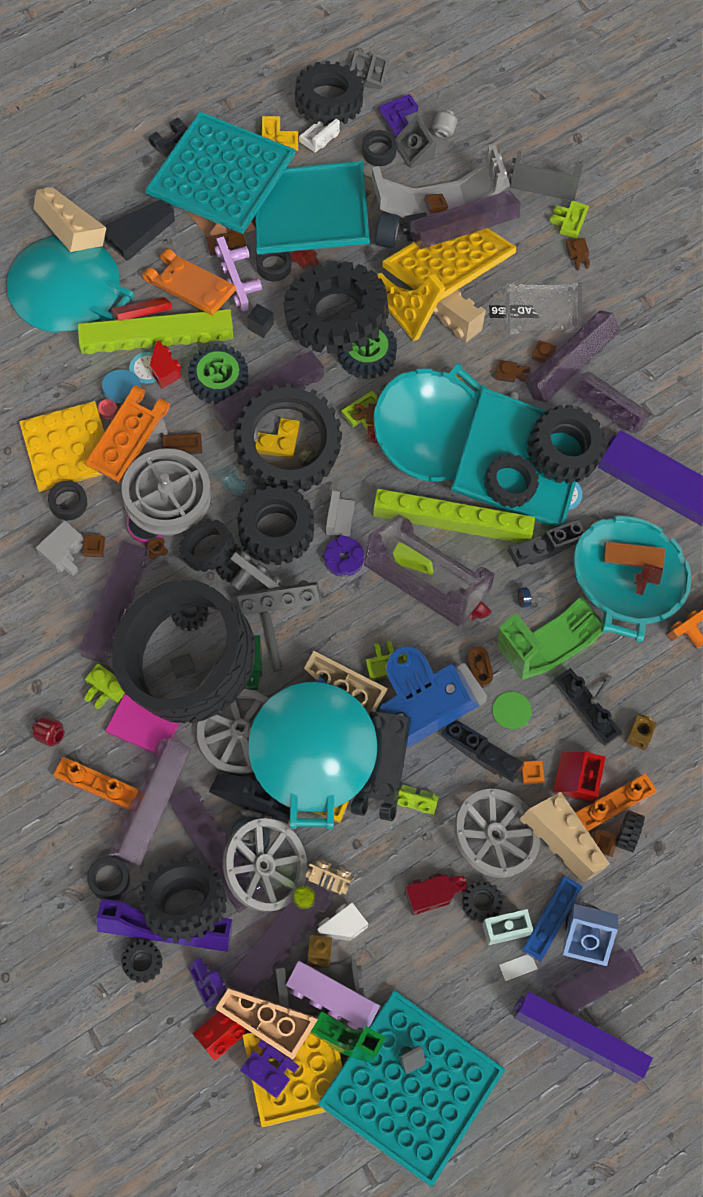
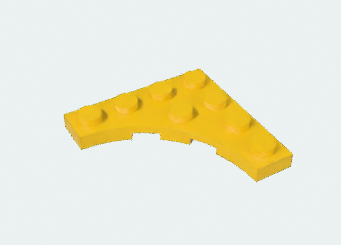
M379 273L378 279L381 278L385 284L389 312L413 341L418 340L446 287L435 274L428 276L419 288L413 290L404 289L396 286L382 273Z

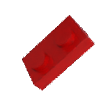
M218 1011L199 1027L193 1035L215 1061L224 1055L237 1041L241 1040L243 1035L249 1030Z

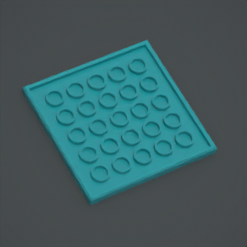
M199 111L145 191L150 196L243 234L295 156L296 150Z
M393 990L369 1027L386 1037L375 1060L367 1062L349 1057L317 1105L432 1188L506 1069ZM421 1046L425 1064L406 1074L398 1061L399 1057L409 1050Z

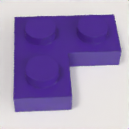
M411 94L378 107V112L394 137H397L409 124L405 116L418 111V105Z
M202 958L192 962L188 969L206 1008L215 1005L226 993V985L223 978L219 977L217 971L210 974V969L203 962Z

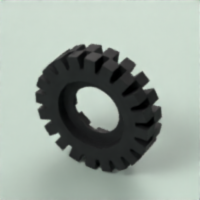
M337 262L328 263V270L325 271L320 264L312 267L314 275L306 270L299 275L300 281L294 279L290 284V290H286L283 304L288 330L295 341L299 339L300 345L305 348L311 345L312 351L321 353L325 345L328 354H337L338 346L341 345L344 353L353 351V342L359 348L367 345V337L374 340L379 336V330H383L387 324L386 319L389 316L385 284L381 278L378 279V274L373 270L367 272V267L358 264L353 270L352 262H343L341 269H338ZM346 294L356 301L357 310L349 315V319L345 321L342 318L330 319L329 323L317 316V304L326 296Z

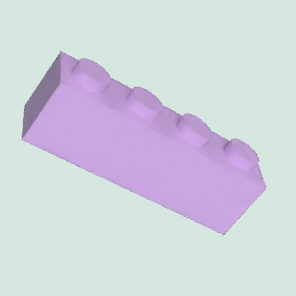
M298 961L286 986L292 988L290 993L301 999L303 996L311 999L309 1004L320 1010L322 1007L329 1009L328 1014L338 1020L341 1017L349 1021L347 1025L355 1030L364 1029L365 1026L370 1027L380 1007L377 1003Z

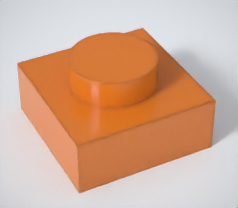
M543 760L524 762V767L521 770L523 784L544 783Z

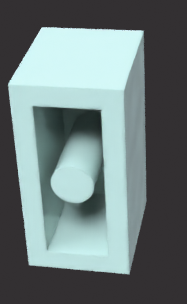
M528 909L488 918L482 924L488 945L530 936L533 932Z

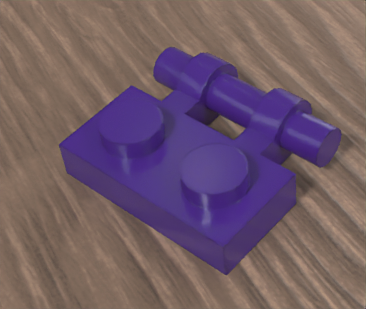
M261 1040L258 1046L265 1051L263 1055L260 1056L253 1052L240 1071L277 1099L290 1081L284 1075V1072L288 1068L295 1074L300 1066L293 1061L294 1058L291 1059L272 1045ZM271 1056L281 1063L278 1069L267 1062Z

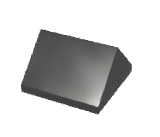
M416 115L395 138L397 148L410 168L434 159L436 142L420 116Z

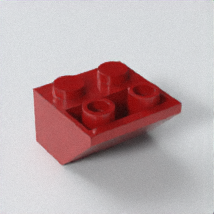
M586 751L561 752L552 793L558 794L561 792L563 796L594 803L599 794L606 756Z

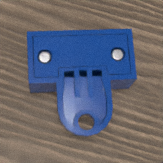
M402 647L390 655L386 671L397 696L382 704L380 708L383 713L411 717L407 747L414 745L480 706L462 671L453 664L434 673L425 655L414 647ZM407 654V661L404 664H399V656Z

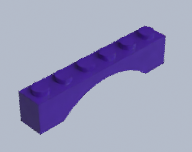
M101 899L96 917L97 932L173 943L172 937H168L164 941L161 939L160 933L156 936L152 933L151 928H148L142 911L124 902ZM222 918L220 923L214 922L215 929L212 932L208 929L203 932L204 937L200 939L198 935L191 937V942H186L185 938H180L178 943L173 944L228 952L232 935V919Z

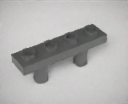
M237 550L231 557V560L241 568L231 582L237 589L240 590L250 576H254L270 589L285 587L282 579L276 575L274 577L267 573L268 569L260 563L257 565L251 561L252 557L243 550L241 552ZM274 610V611H268V612H269L270 614H273L276 610Z
M306 580L300 581L298 585L271 589L263 586L258 591L239 593L237 596L241 612L244 615L315 605L322 602L318 582L309 583Z

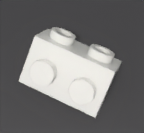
M335 119L332 123H328V126H323V122L312 125L299 136V142L316 153L319 149L324 148L332 138L338 136L340 121Z

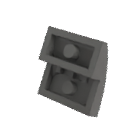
M355 50L349 70L355 69L357 71V76L362 77L364 87L382 89L390 58L375 52L372 56Z

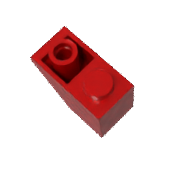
M157 341L150 362L151 375L162 389L181 378L180 370L182 368L178 360H173L169 348L166 345L163 346L160 341Z

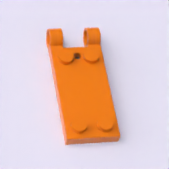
M166 248L160 254V259L168 265L161 275L151 267H148L142 273V277L147 283L180 298L212 316L236 291L234 284L177 256L169 248Z
M137 385L133 386L128 397L85 462L89 468L119 484L122 482L128 467L136 460L159 421L167 414L170 408V403L162 398L156 402L152 411L139 405L138 403L142 401L145 395V389Z

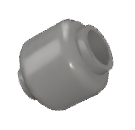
M440 111L434 118L432 130L437 137L446 139L454 134L458 120L452 111Z

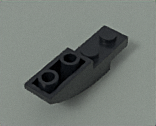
M578 519L550 529L542 536L511 546L508 549V553L516 567L528 563L533 565L576 545L585 530Z
M457 720L448 724L441 734L450 744L480 766L495 775L498 773L511 782L515 780L524 767V762L488 742V738Z
M217 774L209 789V793L246 810L250 806L284 823H289L290 807L271 797L258 781L235 775Z

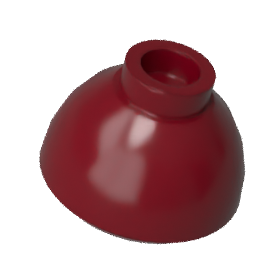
M470 594L466 602L467 610L464 613L472 621L475 618L483 619L491 614V610L475 594Z

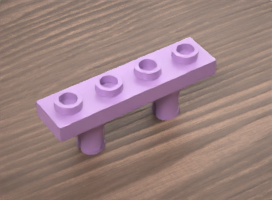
M224 236L217 238V246L214 247L217 257H221L222 263L220 264L223 273H227L229 278L227 281L236 287L235 295H233L236 307H240L241 312L249 310L247 294L262 290L259 278L246 283L241 282L234 265L235 261L249 258L248 248L244 246L230 250Z

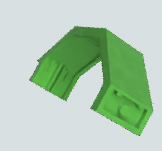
M583 597L577 599L563 614L534 633L531 632L518 613H516L499 627L497 648L519 677L524 680L552 671L596 642L597 638L604 633L601 632L602 621Z

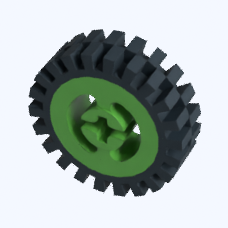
M387 325L383 330H379V336L374 340L367 337V341H369V357H365V346L359 348L355 342L352 343L353 351L344 353L342 345L338 346L337 354L344 370L348 368V373L351 375L355 372V377L359 378L360 374H363V379H367L368 374H371L373 379L376 378V373L379 376H382L384 371L387 373L390 370V366L394 365L397 352L396 337H394L393 331L389 332Z
M214 344L213 349L208 345L206 346V351L201 348L199 355L195 353L193 360L189 362L188 377L191 390L193 389V393L196 396L199 395L200 400L203 401L205 398L208 404L211 403V400L214 401V405H218V401H222L223 405L227 404L228 399L230 402L235 401V396L239 398L241 391L244 393L248 385V366L244 356L241 357V353L238 350L235 352L232 346L228 350L225 344H222V348H219L218 344ZM209 370L210 375L205 376L206 372ZM228 372H231L232 375H231V377L227 380V373H228Z

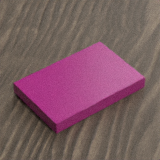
M124 694L106 729V733L163 757L180 723L169 722L159 718V716H155Z

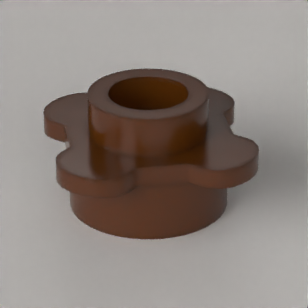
M155 538L146 542L145 546L149 550L150 559H156L158 556H166L168 554L163 538Z

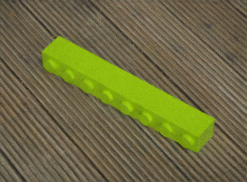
M231 309L218 310L213 316L207 312L78 324L79 345L82 354L133 350L136 348L149 349L155 347L157 341H160L163 346L169 347L177 344L188 345L197 342L208 343L210 341L234 339Z
M377 489L373 517L516 543L531 540L535 517L383 489Z

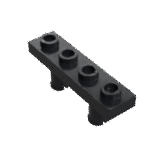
M571 668L554 679L553 682L604 746L622 734V731L611 719L610 711L603 709L599 702L597 704L591 703L590 699L593 695L585 686V680L577 676Z

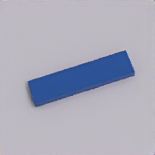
M563 876L522 952L541 963L583 886Z

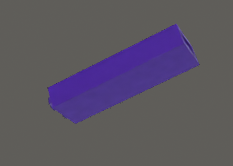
M622 430L619 431L617 436L613 435L608 442L610 447L605 451L598 468L702 526L703 476Z
M528 992L525 997L521 995L513 1011L517 1012L514 1018L634 1083L644 1079L653 1057L531 992Z

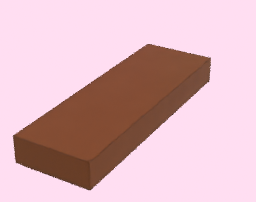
M614 542L604 543L603 563L654 569L664 568L665 548Z

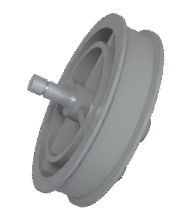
M158 449L145 453L128 467L123 477L122 496L124 507L130 519L138 527L149 533L157 535L183 533L189 530L191 526H196L208 511L211 501L208 473L194 456L181 450Z

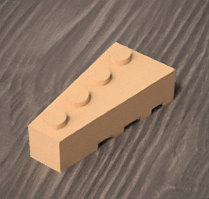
M228 988L216 1007L218 1011L291 1059L295 1057L318 1020L317 1017L232 988Z

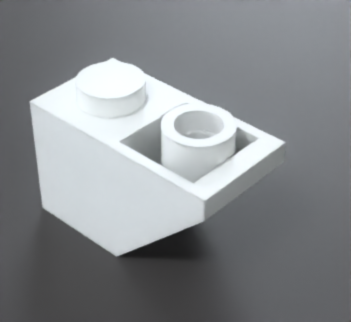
M353 903L348 906L344 904L335 911L337 914L333 918L329 919L327 917L318 924L317 934L319 936L332 937V939L351 941L368 928V922Z

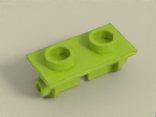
M405 784L400 786L397 805L434 815L439 796L435 795L434 792L421 790L420 795L415 794L417 788Z

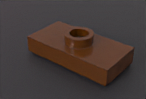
M236 231L206 237L210 256L216 255L214 247L217 246V238L223 236L230 250L246 246L244 235Z
M201 433L162 436V449H176L188 454H201Z

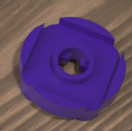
M344 535L340 536L327 545L324 552L325 565L336 576H352L363 566L364 550L356 540ZM340 554H348L349 559L340 560Z

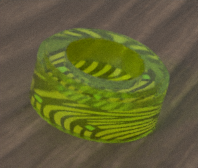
M308 886L297 888L293 895L295 905L300 909L312 907L315 903L314 891Z

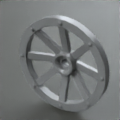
M243 689L237 697L255 700L243 719L240 717L236 700L230 705L235 721L228 720L219 715L208 718L230 729L205 738V726L208 719L197 724V740L203 756L213 767L231 775L254 774L249 759L247 742L253 724L249 722L261 704L264 705L269 700L267 696L248 689ZM239 727L244 728L243 732H240L237 729ZM232 736L221 760L217 759L207 745ZM237 742L242 744L247 766L226 764Z
M484 789L468 797L459 807L454 821L455 840L466 861L481 873L497 878L512 877L527 869L538 854L540 838L533 833L534 830L529 825V829L507 831L505 827L518 811L523 816L530 808L514 794L500 789ZM488 798L489 825L472 806L473 803ZM495 799L505 801L513 806L500 823L496 822ZM467 812L483 831L464 830V819ZM530 836L528 854L508 842L506 838ZM466 838L484 839L485 842L476 855L470 849ZM490 846L493 847L499 868L490 866L481 860ZM500 846L523 861L517 866L507 868Z
M262 818L241 825L231 835L223 855V871L227 885L238 901L250 909L269 912L282 909L295 900V893L303 889L306 881L307 858L300 839L292 829L280 821ZM262 827L271 828L279 832L265 854ZM254 828L256 855L240 840L248 831ZM286 838L291 844L295 856L274 860L273 854ZM236 847L251 861V865L234 868L233 860ZM297 862L295 882L275 871V866ZM252 871L253 875L244 892L235 874ZM268 875L291 889L279 901H276ZM259 878H261L269 903H262L251 898Z

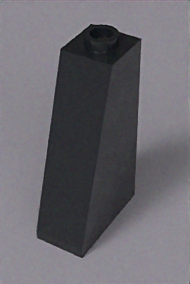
M161 199L105 224L104 242L128 261L175 221V211L169 203L166 204Z

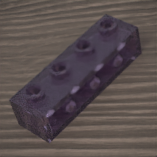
M590 371L582 374L573 389L580 398L592 403L596 409L605 412L612 420L621 423L632 433L636 434L643 430L652 416L650 412Z
M622 948L611 954L613 958L608 961L607 966L595 963L593 964L594 969L586 972L585 969L573 975L575 979L569 983L567 980H563L556 984V990L552 992V996L559 1008L573 1014L641 976L644 970L631 948L627 951H624Z

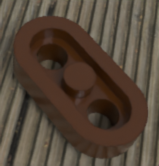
M473 647L467 657L469 669L481 688H485L491 684L493 679L489 655L483 647ZM474 657H480L481 661H475ZM482 675L486 679L482 681L479 679V676Z

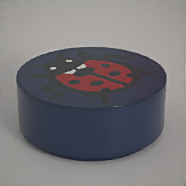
M527 587L518 588V601L521 608L530 607L531 593Z

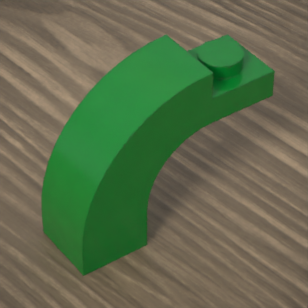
M322 1011L310 1031V1034L330 1044L329 1047L349 1057L367 1062L375 1060L386 1039L385 1036L367 1026L363 1030H355Z

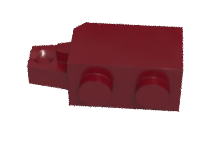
M441 873L430 876L429 880L423 882L420 879L409 882V886L405 888V894L412 916L450 905L454 895L467 890L468 886L464 875L448 877L447 874L442 876Z

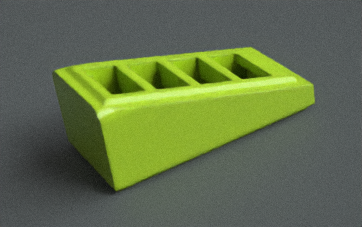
M398 542L393 551L396 565L433 575L434 570L431 560L407 545Z

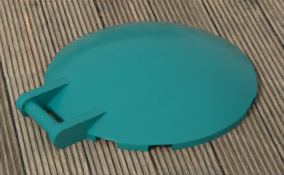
M57 236L41 239L23 250L14 260L7 277L8 298L17 315L29 325L52 333L78 331V324L93 323L100 320H117L109 313L117 299L122 297L116 306L121 307L126 306L135 296L131 290L120 286V275L116 262L104 247L70 252Z
M459 362L449 373L432 371V369H416V371L405 372L397 376L381 392L375 406L374 430L381 450L395 467L413 478L428 482H443L454 479L482 387H487L484 384L481 385L469 375ZM456 374H458L464 381H466L472 388H474L476 390V393L471 388H469L463 381H461L456 376Z
M615 516L613 519L597 521L578 540L573 558L575 575L581 589L589 600L604 612L601 632H612L627 636L641 643L645 636L646 624L662 621L675 614L686 601L691 587V570L689 562L685 560L682 554V548L674 538L670 539L664 534L662 528L649 521L630 516ZM614 542L665 548L664 568L654 569L603 563L604 543ZM612 618L636 624V630L611 624Z
M320 682L299 683L276 693L258 712L249 735V759L252 770L264 790L278 802L290 807V829H296L297 827H326V829H333L334 808L352 799L364 787L373 771L377 757L376 732L365 708L345 690ZM297 811L326 812V818H297Z

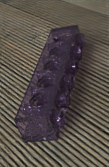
M192 788L186 790L170 800V806L204 860L210 863L211 869L213 867L217 869L218 875L221 876L225 893L237 912L240 913L248 907L238 901L232 894L222 869L223 855L227 844L225 838L227 836L221 826L217 828L213 821L216 819L210 809L205 810L203 807L204 800L198 791L194 793ZM195 809L200 812L195 818L188 816L191 810ZM203 827L211 829L208 835H201L199 833ZM214 845H221L223 847L219 853L211 852V848ZM235 849L233 860L234 868L245 866L244 862L240 864L237 860L236 856H238V853ZM250 872L235 874L237 881L242 880L246 883L242 889L244 892L250 882L248 877ZM258 883L251 897L256 901L261 899L259 893L262 891Z

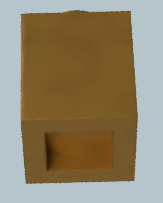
M637 715L625 743L645 751L651 741L657 722H654L649 716ZM637 728H644L647 734L639 733Z
M310 935L308 966L329 969L332 937Z

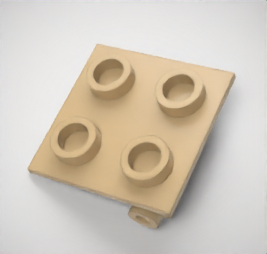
M323 859L310 863L309 866L313 867V870L308 869L305 876L309 878L308 881L319 885L323 874H325L321 883L322 887L328 875L331 876L327 885L328 890L335 878L331 890L340 895L342 893L346 895L349 886L346 885V882L350 883L355 879V877L350 876L352 872L341 867L334 869L331 867L330 862Z

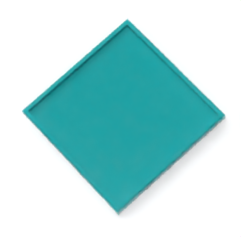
M363 161L286 168L256 213L257 254L370 244Z
M482 387L450 491L515 514L535 517V521L556 528L564 525L566 522L576 482L574 480L572 484H565V481H562L561 484L556 483L555 479L551 478L549 480L545 478L546 475L544 473L540 474L536 470V474L539 475L537 481L539 486L528 503L521 507L510 508V506L506 505L504 507L501 506V503H496L492 500L493 497L488 495V489L484 486L486 481L484 476L494 459H498L501 455L523 456V459L530 461L532 456H529L527 453V440L536 421L546 410ZM554 433L551 435L554 447L562 454L567 456L582 455L580 444L572 436L565 433ZM511 468L500 469L497 472V481L507 492L518 494L526 490V481L520 472Z

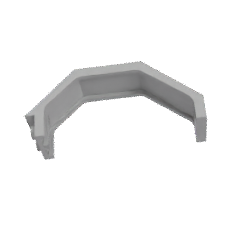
M496 145L488 146L486 161L462 179L421 188H410L384 179L380 167H372L371 179L380 210L399 215L403 218L406 215L426 212L429 222L456 217L463 212L471 214L510 186L501 153L497 151ZM443 194L448 204L447 212L430 213L424 202L425 195Z

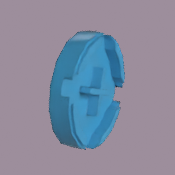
M115 370L109 372L104 377L102 390L105 397L109 400L123 403L133 386L141 387L140 379L131 371Z

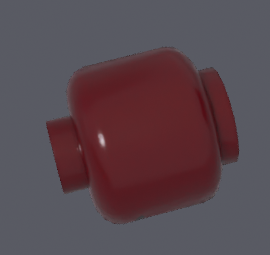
M49 716L41 717L32 726L34 739L49 747L59 744L65 735L63 724Z

